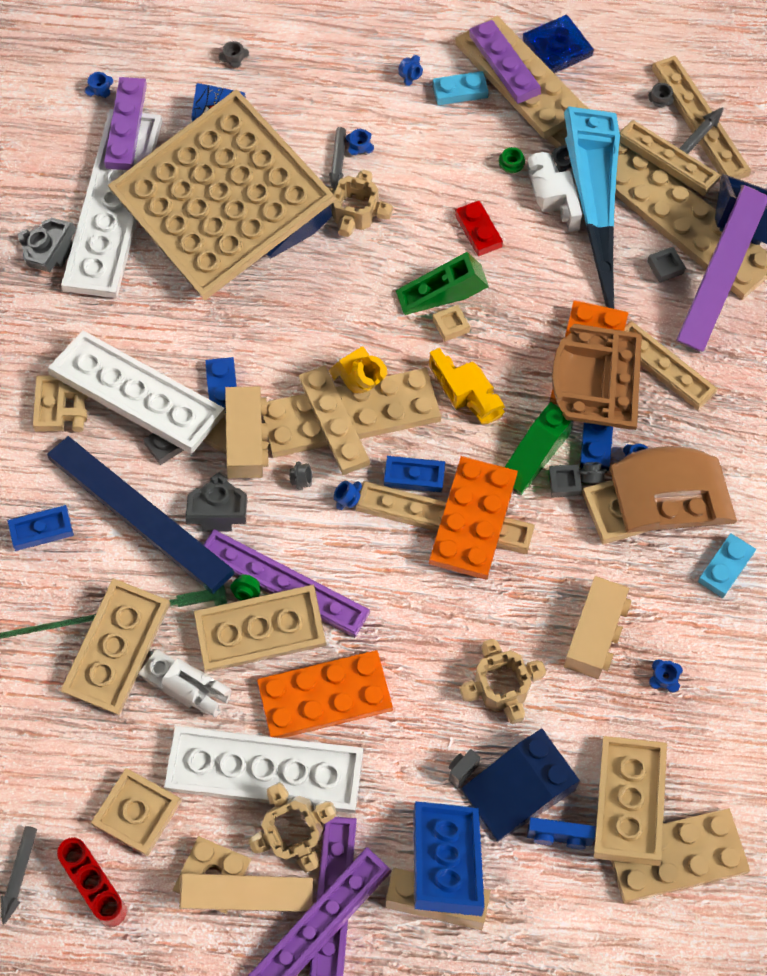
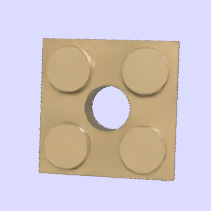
M198 836L180 875L205 874L207 870L217 868L222 872V875L245 876L252 859ZM180 875L173 887V892L180 894ZM216 910V911H219V912H221V913L227 915V913H228L229 910Z

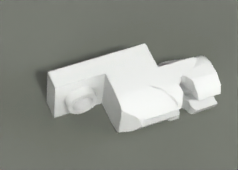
M540 152L529 156V165L527 167L532 179L531 185L538 206L543 212L560 211L561 220L566 222L568 231H579L582 212L571 171L559 172L552 155L549 153Z
M158 649L154 651L138 673L141 679L191 709L194 706L213 717L218 716L221 710L218 709L219 704L210 697H215L227 704L232 692L229 687L214 680L206 673L195 669L179 658L174 660Z

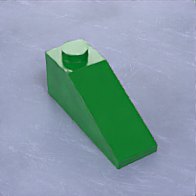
M465 252L397 289L396 293L403 313L408 315L465 300L488 288L489 285L481 264L468 252Z
M552 402L547 405L534 421L505 465L506 468L518 471L513 490L520 495L524 493L571 434L574 421L566 420L561 409Z

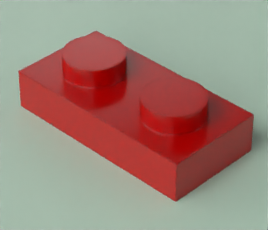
M480 200L455 209V217L478 257L503 247V240Z

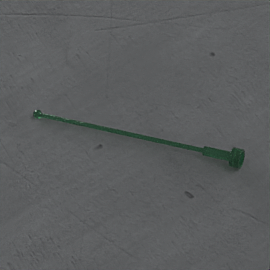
M224 584L214 594H211L208 590L176 595V599L169 600V606L178 604V607L214 601L215 606L228 604ZM96 614L1 632L0 639L90 622L94 620Z

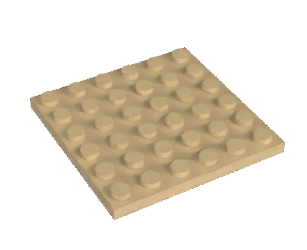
M237 89L108 185L111 192L204 301L336 201L334 194Z

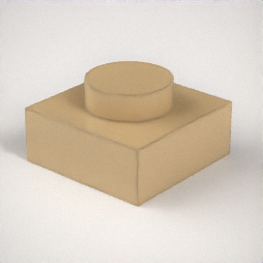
M459 305L433 314L432 320L444 342L470 332V325Z

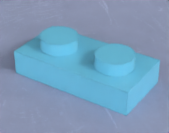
M483 71L434 78L432 81L437 106L488 98L489 90Z
M730 533L700 576L698 583L724 598L754 555L756 548Z

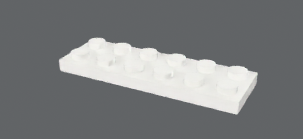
M84 330L48 367L49 375L190 454L197 449L225 415L224 407Z
M175 726L164 789L170 792L270 803L267 796V788L280 782L289 793L288 800L302 796L310 799L314 809H316L315 806L317 804L331 801L336 811L356 814L364 749L352 746Z

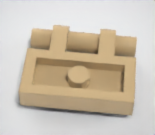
M51 375L36 376L33 415L34 431H64V421H72V430L82 432L84 430V422L87 421L85 400L88 399V396ZM66 398L74 399L73 408H65Z

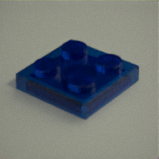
M567 14L523 33V42L553 73L593 56L594 48Z

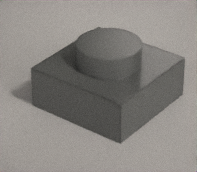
M674 247L648 256L647 262L659 283L685 273L686 267Z
M154 433L143 439L145 446L160 465L184 451Z
M579 464L549 466L548 473L552 498L581 496L582 486Z
M472 749L465 756L461 753L457 755L448 767L451 770L448 781L458 789L479 766L480 756Z

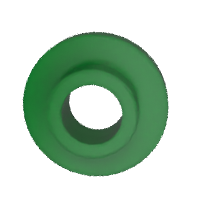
M509 147L500 154L499 166L505 172L517 173L525 166V156L520 149Z
M245 574L239 575L237 579L232 581L230 586L231 592L240 601L259 597L261 592L259 581Z

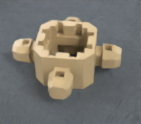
M361 170L356 178L347 176L340 179L336 190L328 187L336 199L332 203V217L336 224H338V234L340 236L349 237L354 229L364 230L371 227L374 216L385 220L391 218L393 206L384 201L379 202V189L372 182L373 176L368 170ZM352 195H356V198L360 200L368 198V206H365L364 209L359 208L358 212L353 207L346 206V208H342L343 200H346L347 197L351 198Z
M495 639L486 640L482 643L484 659H481L476 669V682L470 680L460 686L463 701L470 702L479 700V696H481L486 708L495 712L504 709L506 718L511 724L519 723L524 720L525 712L522 703L525 702L529 694L531 681L535 682L546 675L545 666L542 661L538 660L527 662L525 666L520 654L512 650L502 653V649ZM503 666L506 669L512 668L521 686L519 691L513 690L505 693L503 696H500V694L494 695L485 675H487L488 671L500 670Z
M280 782L268 787L267 796L270 804L274 803L275 807L265 814L262 822L263 830L253 835L248 841L253 853L267 851L271 845L275 856L283 859H289L298 855L296 861L305 873L316 869L319 865V860L315 850L312 851L311 848L316 846L321 838L323 827L320 822L325 824L337 814L333 803L326 801L315 806L316 809H314L310 799L302 796L288 800L289 793ZM299 808L311 829V836L294 845L287 846L286 842L282 841L281 835L274 824L276 822L275 818Z

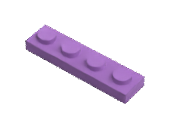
M493 20L469 29L470 38L517 104L541 94V86Z
M119 77L104 161L106 169L129 170L133 167L147 87L145 78Z

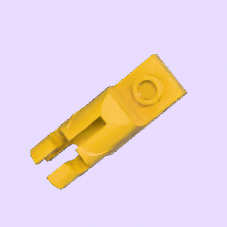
M364 346L339 360L328 372L333 380L341 377L347 388L353 393H364L371 390L386 377L387 367L380 358L372 355L369 356Z
M440 347L430 352L429 367L456 410L467 405L482 424L491 423L503 416L505 413L503 408L505 406L499 395L493 394V385L490 384L477 364L469 362L455 368L450 356H445Z

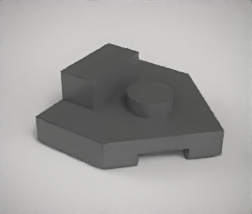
M52 217L41 222L42 226L31 231L26 229L18 233L26 264L29 267L51 272L54 266L63 267L70 255L73 244L70 239L77 229L72 222Z
M218 472L210 478L209 483L200 489L196 488L188 494L186 524H201L202 531H213V529L217 531H232L233 524H246L247 494L240 488H235L227 481L223 474Z

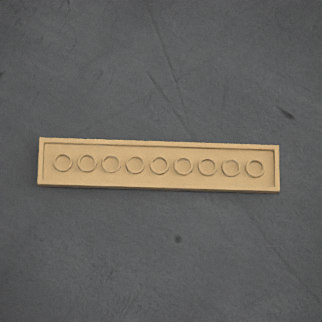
M566 127L547 137L546 140L556 148L566 145ZM619 142L615 196L706 270L722 235L715 221L716 210L678 179ZM750 243L730 289L741 300L746 298L767 279V251L760 245Z

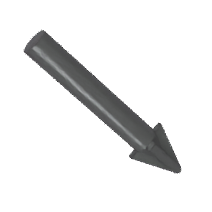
M721 107L703 116L705 121L679 149L689 154L713 126L717 128L724 108Z
M342 127L336 129L332 172L329 173V181L334 190H336L339 180L344 175L342 170L346 129Z
M25 826L5 896H1L2 924H6L21 903L18 901V896L37 833V829L31 826Z

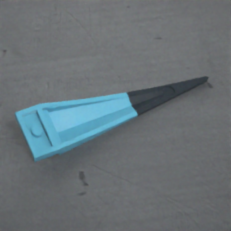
M568 106L564 111L567 130L565 141L605 305L608 308L614 309V209L620 142L617 115L613 112Z

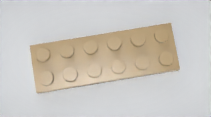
M498 15L488 21H494L541 86L540 95L517 104L470 38L469 31L455 38L456 46L479 71L484 72V76L543 139L566 127L564 111L568 106L588 109Z
M427 368L386 376L371 390L364 393H353L346 385L336 387L360 439L441 422V413ZM305 394L267 401V415H263L264 423H267L268 440L273 458L329 446Z

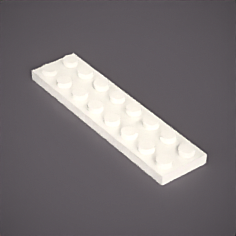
M109 109L61 287L64 292L111 298L118 297L137 221L108 187L111 182L127 171L106 169L104 163L114 109ZM142 113L133 166L156 149L162 125L161 115Z

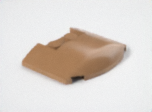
M573 324L569 330L571 333L565 339L562 338L559 343L552 369L554 395L564 418L571 421L636 430L642 334Z
M681 446L651 447L628 454L609 468L627 533L726 525L737 522L719 459L715 456L697 449Z

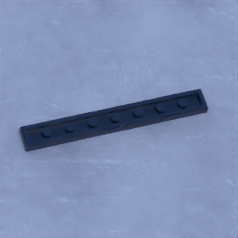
M66 437L47 453L48 459L211 594H214L234 575V570L71 437Z

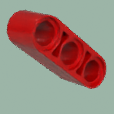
M76 837L63 840L57 849V857L95 917L107 927L120 925L126 917L127 909L125 903L88 847L81 839ZM72 850H82V855L78 861L67 862L68 854ZM92 875L100 877V881L95 888H84V883L88 877ZM106 903H117V910L113 915L102 916V909Z

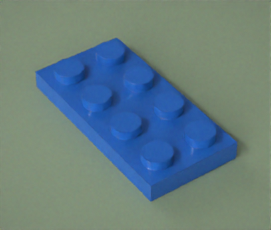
M415 801L413 809L414 909L482 916L485 904L479 808Z

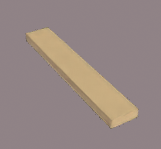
M676 55L653 63L651 70L660 83H666L672 87L673 104L692 133H694L705 121L703 116L713 111ZM719 122L717 128L713 126L700 140L699 144L721 177L722 174L741 180L750 176L751 169Z
M363 481L360 499L355 506V510L438 532L447 502ZM505 517L497 547L527 555L535 524Z

